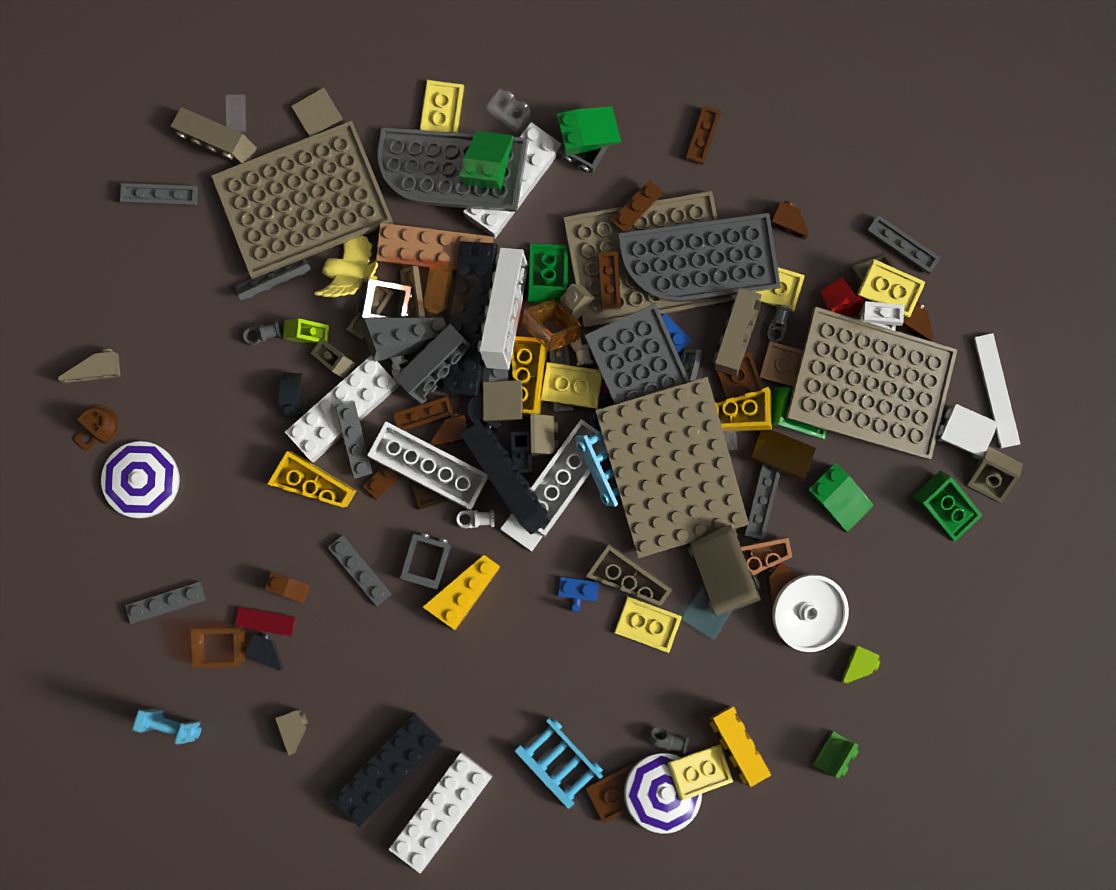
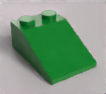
M612 106L575 109L557 114V123L566 156L621 143Z
M476 131L464 156L460 171V178L464 185L502 189L514 138L513 135Z
M530 243L528 302L560 304V298L566 292L568 284V245Z
M774 387L771 400L772 426L790 432L825 439L827 430L786 419L793 389Z
M834 463L806 491L846 532L874 506L852 478L837 463Z
M941 470L913 496L922 509L953 541L958 540L983 516L955 480Z

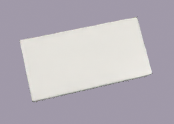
M513 514L510 515L501 528L502 531L530 551L534 550L543 537L537 531L532 535L528 533L518 523Z

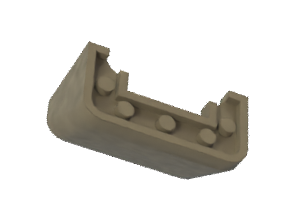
M732 524L690 542L691 546L688 547L691 558L695 557L710 599L707 602L711 613L715 612L717 616L761 600L754 586L755 583L752 580L741 550L740 542L736 539L738 535Z

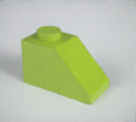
M299 318L285 320L283 339L317 344L322 338L328 342L329 325Z
M855 646L840 682L849 683L872 674L873 671H877L880 665V660H878L880 655L860 646Z

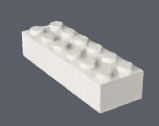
M532 122L520 136L528 138L529 143L518 208L558 156L562 148L560 142ZM466 208L464 216L495 239L515 212Z
M500 248V253L496 255L495 259L497 268L496 272L492 274L493 287L489 289L488 298L490 302L489 306L485 308L486 322L482 324L481 332L483 337L482 340H479L478 352L481 353V359L484 360L486 368L509 370L529 267L523 249Z
M371 355L287 429L285 433L309 460L314 463L342 438L335 405L354 400L359 421H361L399 386L377 361L374 362Z
M582 419L531 488L538 496V501L544 505L549 513L546 516L550 522L537 530L544 537L591 474L582 452L577 448L575 436L587 435L589 438L599 431ZM603 439L591 445L596 455L606 450Z
M385 422L367 455L373 461L472 511L489 478L486 473L388 422Z
M461 752L389 850L421 874L493 775Z

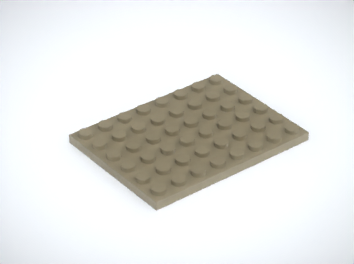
M352 121L212 175L252 279L380 229V223L393 224Z
M708 191L658 200L627 232L718 220L713 193ZM623 207L564 217L575 283L582 285L595 297L582 314L584 329L610 324L655 303L660 314L663 315L665 313L669 314L734 301L733 295L686 302H670L655 298L638 287L627 273L622 261L618 234L622 232L611 223V219ZM617 251L621 309L602 310L598 253Z
M814 307L786 419L931 460L958 349Z
M707 376L595 410L638 558L693 542L731 524L735 529L749 525Z

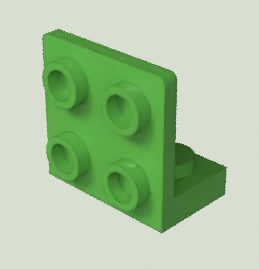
M832 731L813 765L834 778L844 777L849 768L847 766L850 759L854 760L858 754V744L850 742Z

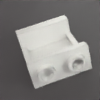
M865 301L857 319L895 331L897 325L902 326L904 305Z
M958 404L953 405L952 408L949 407L944 416L947 418L945 424H941L938 429L937 435L939 437L937 441H944L973 454L972 457L984 458L998 422Z

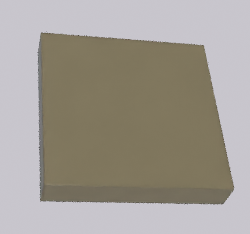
M325 88L320 89L292 106L309 137L324 132L343 121Z
M521 380L483 382L484 421L523 420Z

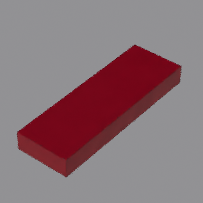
M238 607L235 626L293 637L296 617Z

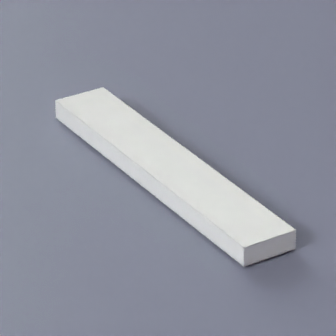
M994 334L974 337L994 421L998 422L996 433L1000 449L1019 445L1020 440Z

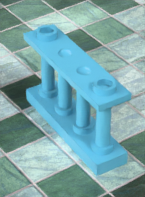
M601 431L589 438L587 435L575 436L577 448L583 454L600 492L602 502L606 506H617L618 503L615 497L619 495L618 488L616 487L611 490L607 481L614 476L612 468L603 472L600 465L601 461L608 458L607 450L596 455L591 446L603 439Z
M157 708L139 710L133 730L138 732L158 730L177 736L176 744L195 741V738H199L202 729L199 727L201 722L198 721L179 723L166 719L162 715L164 710Z
M548 718L546 721L550 726L529 746L523 748L520 745L515 752L569 809L574 805L572 800L574 795L595 774L601 779L603 775L600 772L603 770L596 762L592 764L560 730L562 725L555 718L553 720ZM556 731L563 741L542 761L536 762L532 757L534 755L533 752ZM570 746L576 755L557 774L550 777L545 771L547 766ZM583 760L590 769L573 786L563 791L559 786L560 781Z

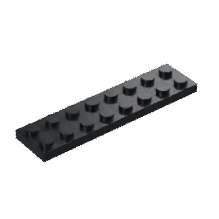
M460 241L450 324L471 346L456 364L450 365L449 373L445 378L443 377L442 393L479 396L483 360L481 359V353L478 352V343L483 337L481 329L482 324L486 322L485 308L489 306L490 302L488 298L489 289L493 287L492 274L495 272V259L498 244Z

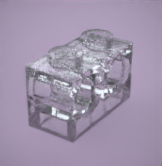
M500 88L488 103L487 112L518 133L531 116L530 107L525 102H519L514 99L515 96L508 90L503 91ZM500 101L507 102L505 107H500L497 104ZM514 112H521L523 114L520 118L512 116Z

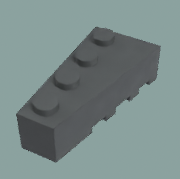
M364 318L362 330L372 358L376 362L423 351L427 344L433 341L440 334L441 330L447 326L444 318Z
M450 324L443 328L440 334L433 341H430L426 348L420 354H417L408 366L401 369L395 379L411 396L424 404L427 400L425 396L429 391H435L438 387L436 385L437 381L447 376L450 365L456 364L471 345Z

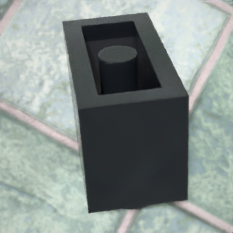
M263 632L253 634L244 655L278 671H282L284 666L275 642L270 640L271 636Z

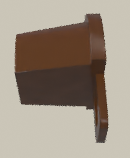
M98 405L91 407L77 419L84 428L75 437V442L86 451H89L99 440L108 445L118 432V416L106 406ZM86 433L92 436V441L89 444L82 442V436Z

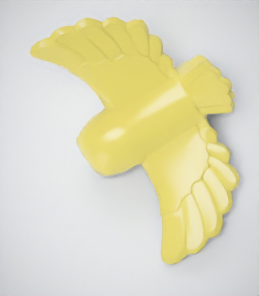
M362 235L344 242L342 259L328 258L326 260L322 273L334 280L326 288L314 292V295L323 297L353 295L359 290L362 277L377 280L378 277L374 276L378 263L375 261L368 265L369 258L372 256L373 244L368 241L366 236Z

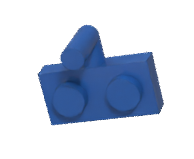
M665 313L662 315V319L675 349L679 353L691 342V339Z
M561 577L558 596L573 598L572 610L573 612H578L581 600L597 601L599 582Z

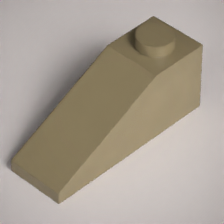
M112 349L101 350V353L93 354L60 375L58 379L62 383L121 377L119 355L114 351L112 352Z

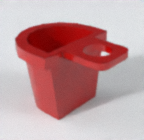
M843 278L821 290L828 311L852 317L861 311L865 303L864 299L860 295L857 296Z

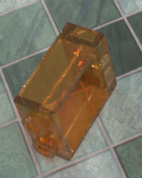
M437 259L431 261L423 308L428 309L427 312L438 314L446 308L453 262Z
M555 299L524 309L522 325L548 351L579 340L582 325ZM553 319L563 331L552 334L542 323Z
M242 625L195 626L191 629L193 668L240 667L246 660L244 655L246 651L243 650L242 642H245V631H242ZM233 633L234 660L204 661L203 634Z

